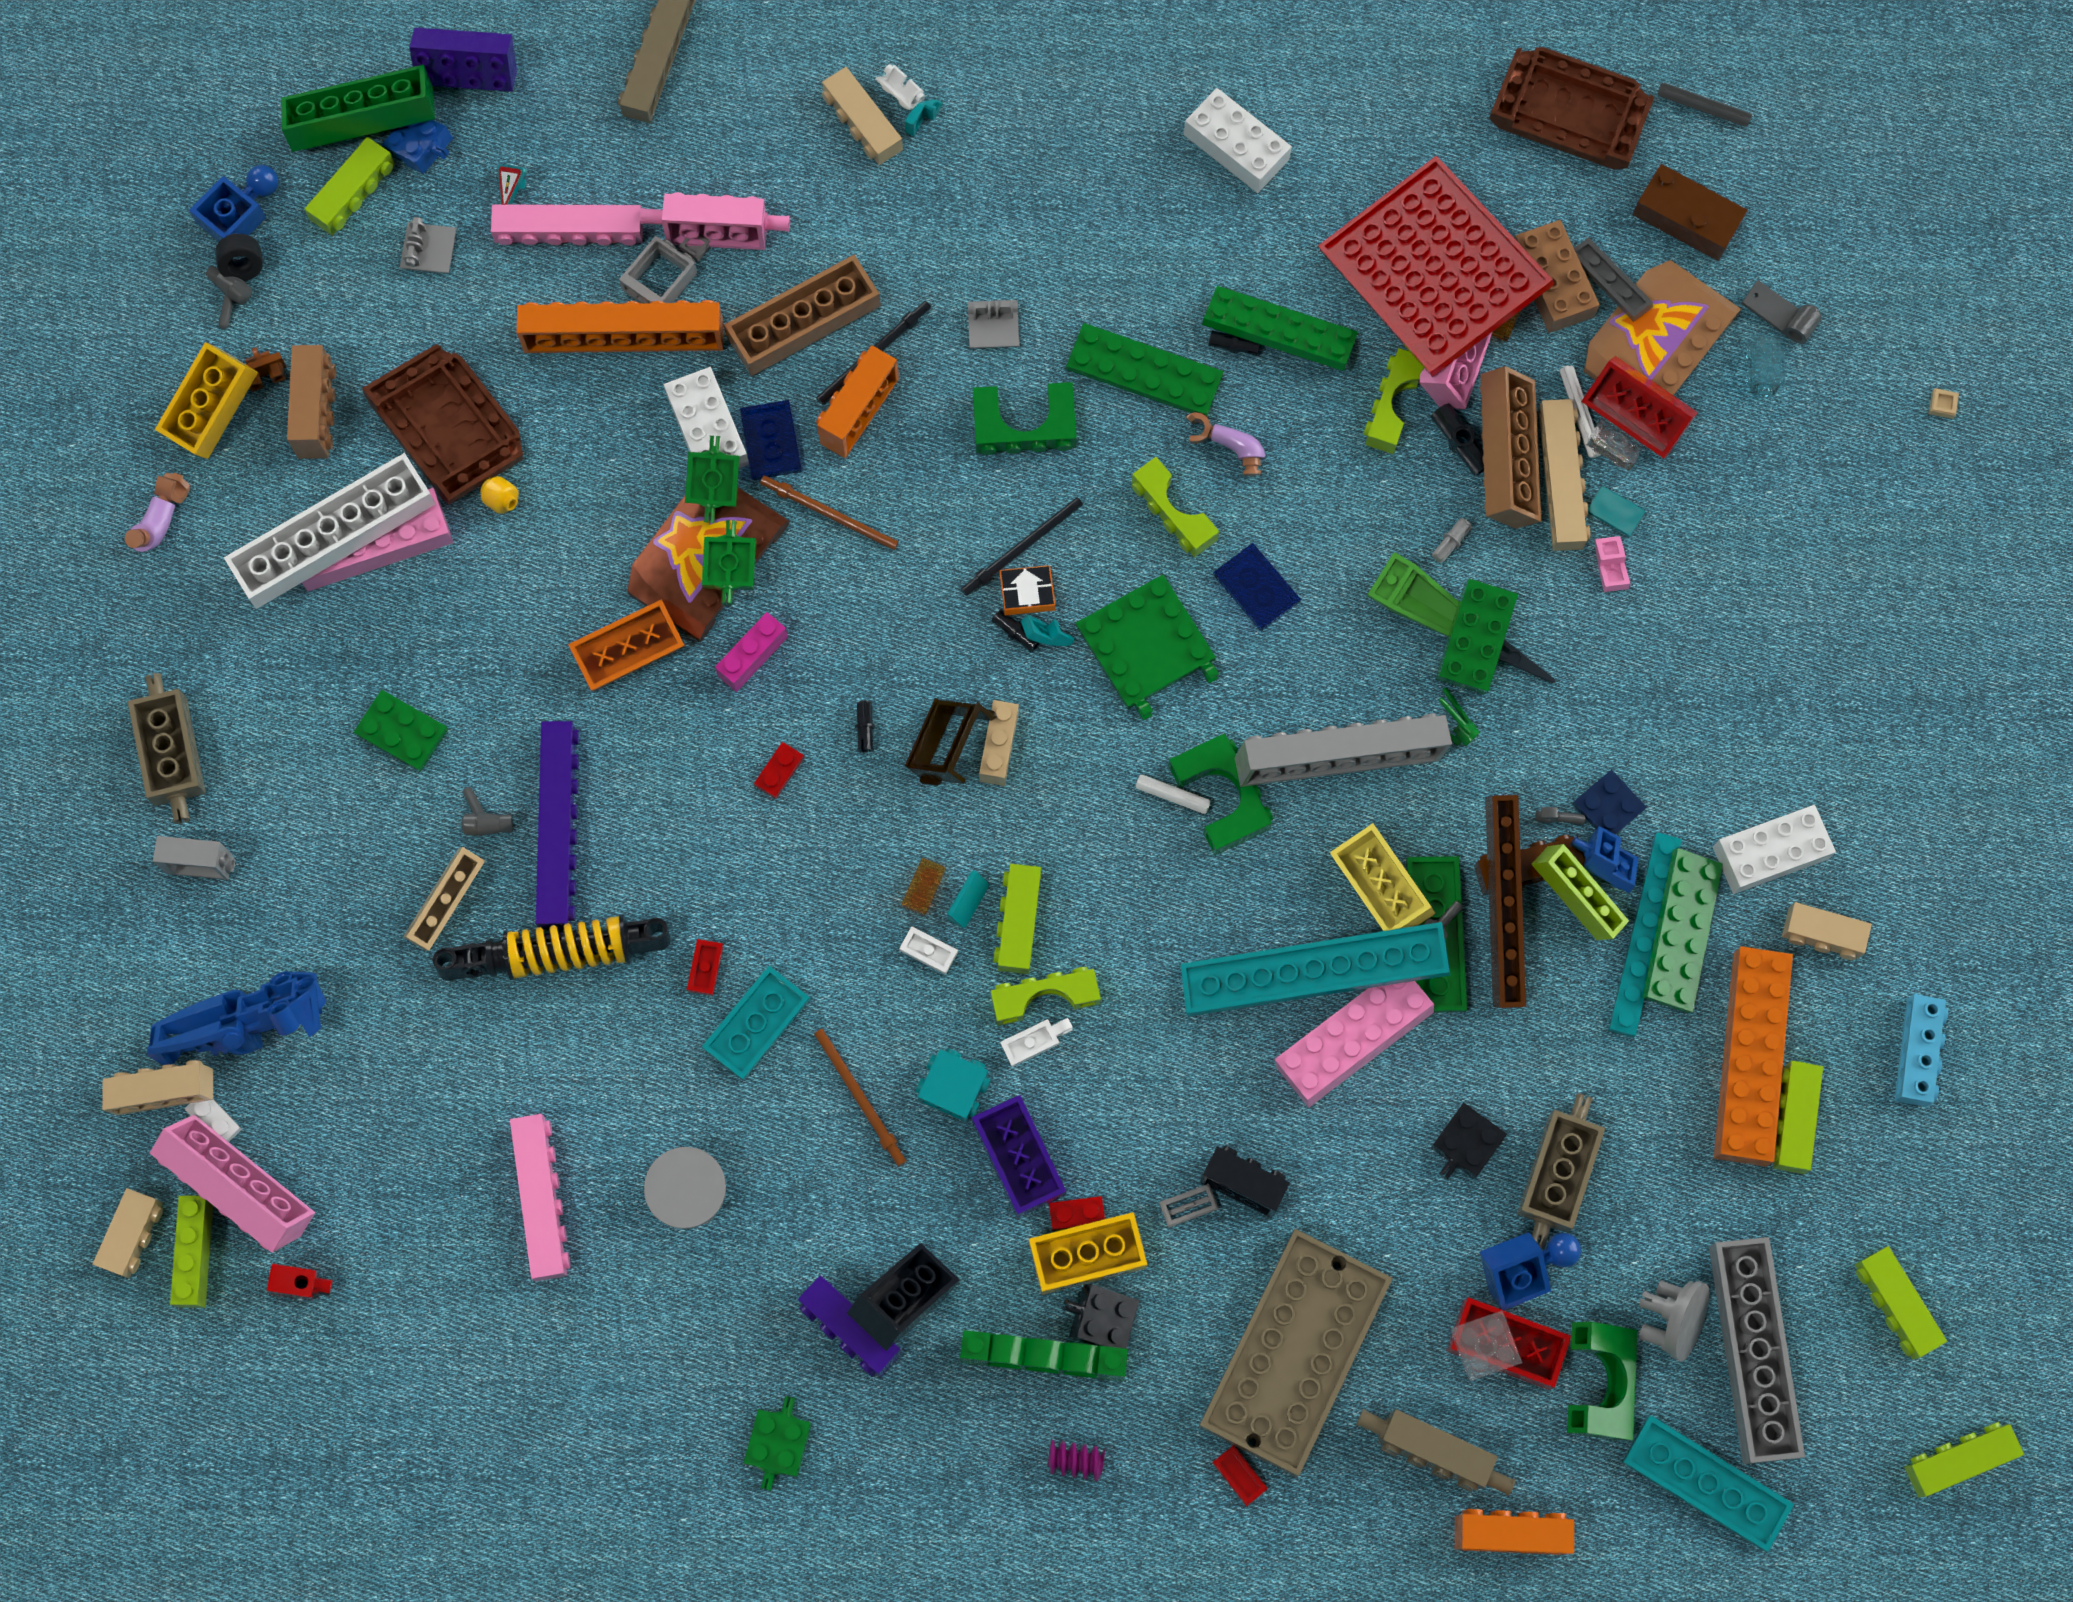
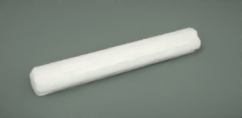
M1565 366L1560 369L1568 398L1572 399L1573 408H1577V425L1589 458H1596L1602 455L1603 451L1587 405L1581 402L1584 395L1574 367Z

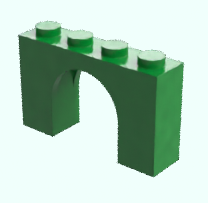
M1073 382L1048 383V417L1040 427L1026 432L1014 430L1002 420L999 413L998 386L973 387L976 453L993 455L996 452L1006 451L1009 454H1017L1023 450L1044 452L1047 449L1068 451L1071 448H1076L1077 436Z
M1225 733L1169 759L1168 767L1179 789L1203 777L1217 775L1230 780L1239 792L1240 804L1232 814L1204 827L1203 835L1214 856L1270 830L1271 821L1273 820L1270 809L1267 806L1263 807L1259 799L1261 798V793L1257 785L1240 787L1235 762L1238 750L1232 739L1228 740Z
M1572 1322L1571 1350L1591 1353L1601 1360L1607 1373V1391L1603 1401L1598 1406L1568 1405L1567 1433L1608 1440H1633L1637 1330L1597 1322Z

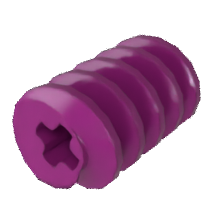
M1051 1439L1047 1466L1050 1468L1051 1475H1055L1057 1469L1060 1468L1061 1475L1065 1477L1070 1469L1073 1478H1076L1079 1472L1082 1471L1084 1480H1087L1090 1473H1093L1094 1481L1098 1482L1102 1475L1105 1448L1101 1455L1097 1446H1093L1091 1452L1088 1453L1086 1444H1083L1081 1449L1077 1451L1076 1443L1072 1442L1067 1450L1065 1441H1061L1058 1448H1056L1054 1440Z

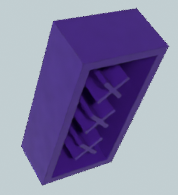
M414 27L409 46L412 67L424 65L432 86L513 92L517 66L512 34Z
M1021 1095L972 1117V1124L1017 1219L1066 1196V1189Z
M821 1275L798 1298L801 1304L799 1307L801 1312L811 1322L817 1319L821 1323L819 1326L820 1330L831 1340L835 1337L841 1341L839 1345L841 1349L851 1359L856 1355L861 1360L859 1363L860 1367L871 1377L876 1374L881 1378L902 1355L901 1349L896 1344L885 1351L847 1314L853 1304Z

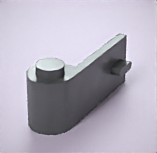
M1759 280L1755 282L1741 303L1786 337L1799 344L1807 342L1822 319L1819 309L1814 305H1802L1797 308Z

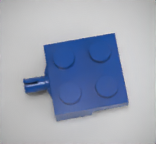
M428 120L395 128L381 146L392 155L402 159L406 166L424 174L438 156L442 159H446V156L448 157L449 151L445 148L453 139V136L446 126L434 120Z
M1598 826L1589 838L1588 843L1576 836L1573 838L1570 846L1584 853V868L1591 875L1600 877L1609 882L1613 887L1628 893L1634 888L1639 858L1620 848L1621 838Z

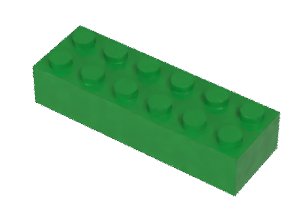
M419 65L282 97V132L291 151L295 152L435 119L433 86L425 66Z

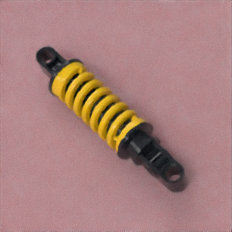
M620 914L619 916L606 919V930H601L599 920L597 919L592 921V932H587L585 922H579L578 934L576 930H572L569 923L564 925V932H558L557 926L552 925L549 928L550 934H544L543 928L538 927L535 930L536 936H530L529 930L524 929L521 932L522 938H519L518 931L509 932L507 930L503 932V938L500 941L494 942L490 939L486 940V943H471L464 946L441 948L434 953L432 961L439 977L445 981L468 977L476 978L489 974L493 977L503 972H507L510 980H515L516 978L528 976L530 969L534 975H541L544 967L548 973H555L558 965L563 971H569L572 963L577 969H583L586 960L591 967H597L600 958L605 965H611L614 960V954L617 963L630 964L632 954L666 949L671 943V936L667 923L661 918L627 922L625 915ZM656 932H663L660 936H652ZM452 962L449 966L442 967L444 963Z

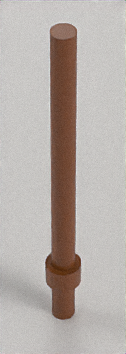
M765 475L761 479V485L777 492V496L785 500L789 498L892 550H895L898 546L899 541L794 490L793 486L785 482L780 483Z
M823 1029L818 1030L814 1033L815 1037L879 1136V1143L884 1151L887 1150L898 1167L904 1165L907 1160L896 1145L898 1141L893 1133L889 1134Z

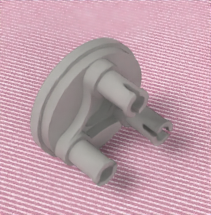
M679 1147L669 1150L659 1156L647 1172L644 1183L646 1203L657 1219L673 1228L690 1229L707 1224L709 1220H713V1217L720 1210L726 1194L724 1173L718 1162L703 1150L693 1147Z
M1661 1280L1658 1284L1656 1295L1647 1291L1643 1292L1642 1297H1645V1300L1640 1299L1639 1307L1662 1314V1318H1665L1667 1321V1329L1664 1331L1645 1323L1640 1330L1639 1339L1660 1346L1663 1351H1666L1675 1360L1684 1361L1692 1352L1703 1328L1709 1304V1287L1701 1281H1690L1681 1288Z

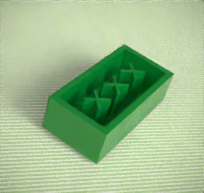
M1468 579L1464 583L1435 680L1483 695L1489 691L1518 597L1517 593L1473 579Z

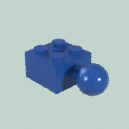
M256 165L251 168L246 177L247 186L243 190H240L226 177L222 176L189 209L196 224L218 242L225 236L235 233L250 235L266 219L260 205L254 200L257 196L266 197L273 194L278 187L279 179L277 173L271 167Z
M1528 1232L1480 1251L1490 1295L1501 1310H1506L1551 1292L1546 1265L1553 1263L1555 1266L1567 1268L1576 1264L1581 1256L1579 1241L1571 1234L1559 1233L1549 1240L1546 1249L1542 1251Z

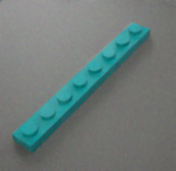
M1658 832L1654 836L1608 1031L1633 1038L1636 1036L1644 1003L1642 996L1672 850L1680 848L1682 842L1680 838Z

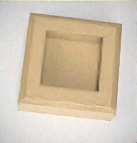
M1934 388L1931 394L1929 414L1954 419L1959 393Z

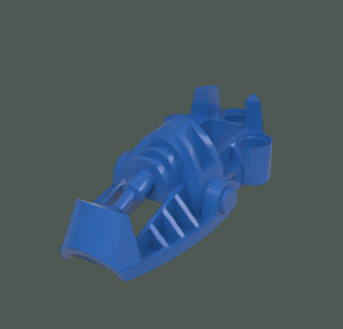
M283 971L273 976L270 982L261 985L258 991L246 994L241 990H231L184 1008L151 1025L147 1056L161 1065L174 1064L182 1052L197 1050L198 1053L210 1051L213 1056H218L219 1052L225 1055L229 1052L235 1055H245L262 1049V1032L275 1028L279 1035H288L294 1032L300 1024H302L308 1036L311 1037L321 1029L319 1014H322V1007L326 1003V998L318 984L317 975L313 972ZM169 1034H180L171 1038L169 1037Z

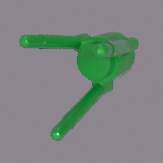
M1444 687L1442 689L1444 694L1458 712L1457 714L1443 698H1439L1442 706L1459 724L1453 730L1456 735L1450 734L1451 741L1456 746L1462 743L1466 747L1480 731L1476 729L1477 726L1468 718L1449 690Z

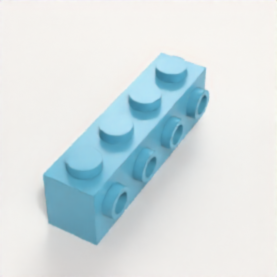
M1914 994L1907 999L1894 1101L1927 1107L1937 1100L1939 1086L1936 1085V1079L1942 1069V1060L1939 1059L1940 1049H1943L1945 1043V1034H1942L1943 1024L1946 1023L1948 1018V1009L1945 1008L1946 1000Z

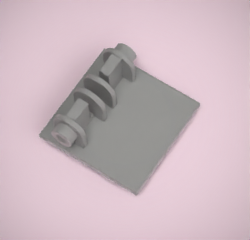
M414 217L413 221L407 223L400 269L449 274L457 228L427 225L423 223V219Z
M1017 300L968 302L970 348L1019 347Z

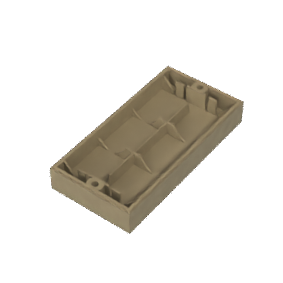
M1294 1229L1198 1427L1294 1477H1298L1393 1278ZM1333 1263H1338L1340 1269H1334ZM1249 1439L1255 1440L1254 1446L1248 1444Z

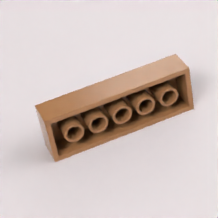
M854 254L724 324L726 336L749 374L753 376L880 307V294Z
M1504 366L1481 374L1480 392L1482 399L1481 416L1485 478L1484 507L1487 517L1518 529L1541 522L1536 390L1534 379Z

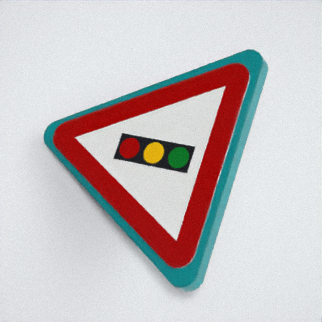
M499 164L497 169L501 205H512L519 188L525 189L526 179L524 177L527 170L526 168Z

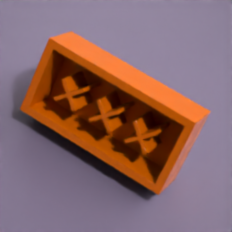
M873 345L870 346L867 352L863 351L857 361V367L854 371H849L843 382L845 385L840 392L836 391L830 400V407L827 411H822L816 421L820 444L843 458L848 456L899 380L897 359Z
M662 599L568 644L591 692L656 662L685 646Z
M1480 1509L1462 1510L1461 1515L1455 1516V1550L1552 1555L1574 1554V1519H1566L1565 1513L1545 1514V1518H1539V1512L1517 1513V1517L1511 1516V1511L1494 1510L1490 1511V1515H1483V1510Z

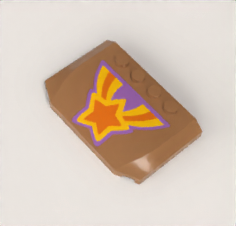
M1669 260L1647 270L1635 284L1653 302V308L1633 322L1617 307L1589 342L1583 372L1594 380L1597 379L1608 361L1617 356L1674 396L1718 338L1740 313L1741 308Z

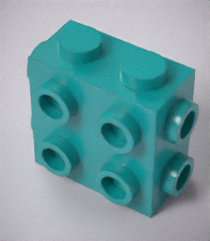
M947 1048L944 1051L939 1049L937 1055L932 1054L926 1068L930 1071L926 1079L921 1078L915 1092L919 1094L918 1102L967 1123L969 1117L975 1116L980 1103L976 1101L980 1093L985 1094L991 1082V1079L987 1078L988 1070L985 1069V1064L975 1059H971L969 1062L960 1058L961 1054L955 1050Z

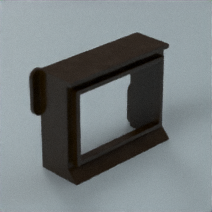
M934 698L905 767L920 777L919 781L922 784L938 786L942 781L964 784L966 779L954 771V768L976 719L992 721L996 717V712L987 710L978 702L970 704ZM951 715L964 716L943 765L931 764V760Z

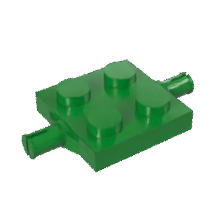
M710 435L709 451L701 453L688 452L685 503L699 504L705 507L704 522L708 523L710 513V523H715V508L721 506L736 507L739 456L726 455L719 452L721 436H716L714 446V436Z
M730 520L726 521L725 535L704 537L702 588L721 590V604L726 606V602L728 606L732 605L733 591L738 589L754 590L756 538H742L736 535L737 522L735 520H732V524Z
M785 1396L781 1412L772 1413L758 1409L744 1464L758 1467L765 1472L761 1489L771 1491L775 1475L786 1474L798 1477L812 1423L799 1420L791 1415L795 1398Z

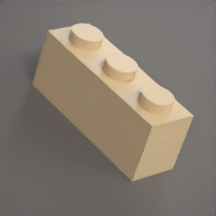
M993 700L992 710L996 712V717L989 721L979 772V782L1005 786L1018 720L1019 704Z
M1794 902L1788 908L1782 937L1789 939V942L1794 945L1803 946L1807 944L1814 946L1816 951L1823 953L1832 951L1839 953L1841 958L1855 960L1865 954L1872 924Z
M126 1188L93 1265L130 1279L131 1275L135 1274L139 1268L141 1261L139 1256L143 1248L145 1249L151 1241L152 1234L150 1232L154 1223H157L162 1216L163 1208L161 1207L163 1202Z

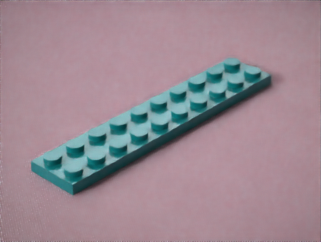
M1438 922L1182 963L1181 973L1186 1014L1189 1017L1449 976L1450 968L1443 924Z

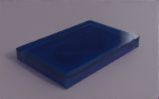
M789 400L740 408L752 481L762 479L764 475L770 478L802 472Z
M1251 543L1213 572V576L1260 631H1263L1301 601L1300 597L1254 543Z

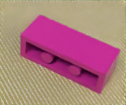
M766 612L715 666L717 676L737 692L788 638L786 627Z

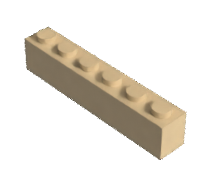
M1572 399L1543 400L1538 409L1552 549L1553 551L1583 550L1587 541L1590 540L1589 525L1586 526L1585 517L1588 515L1587 502H1583L1582 493H1585V480L1580 477L1583 459L1582 455H1578L1577 446L1580 445V433L1575 431V423H1577L1578 419L1577 408H1573Z

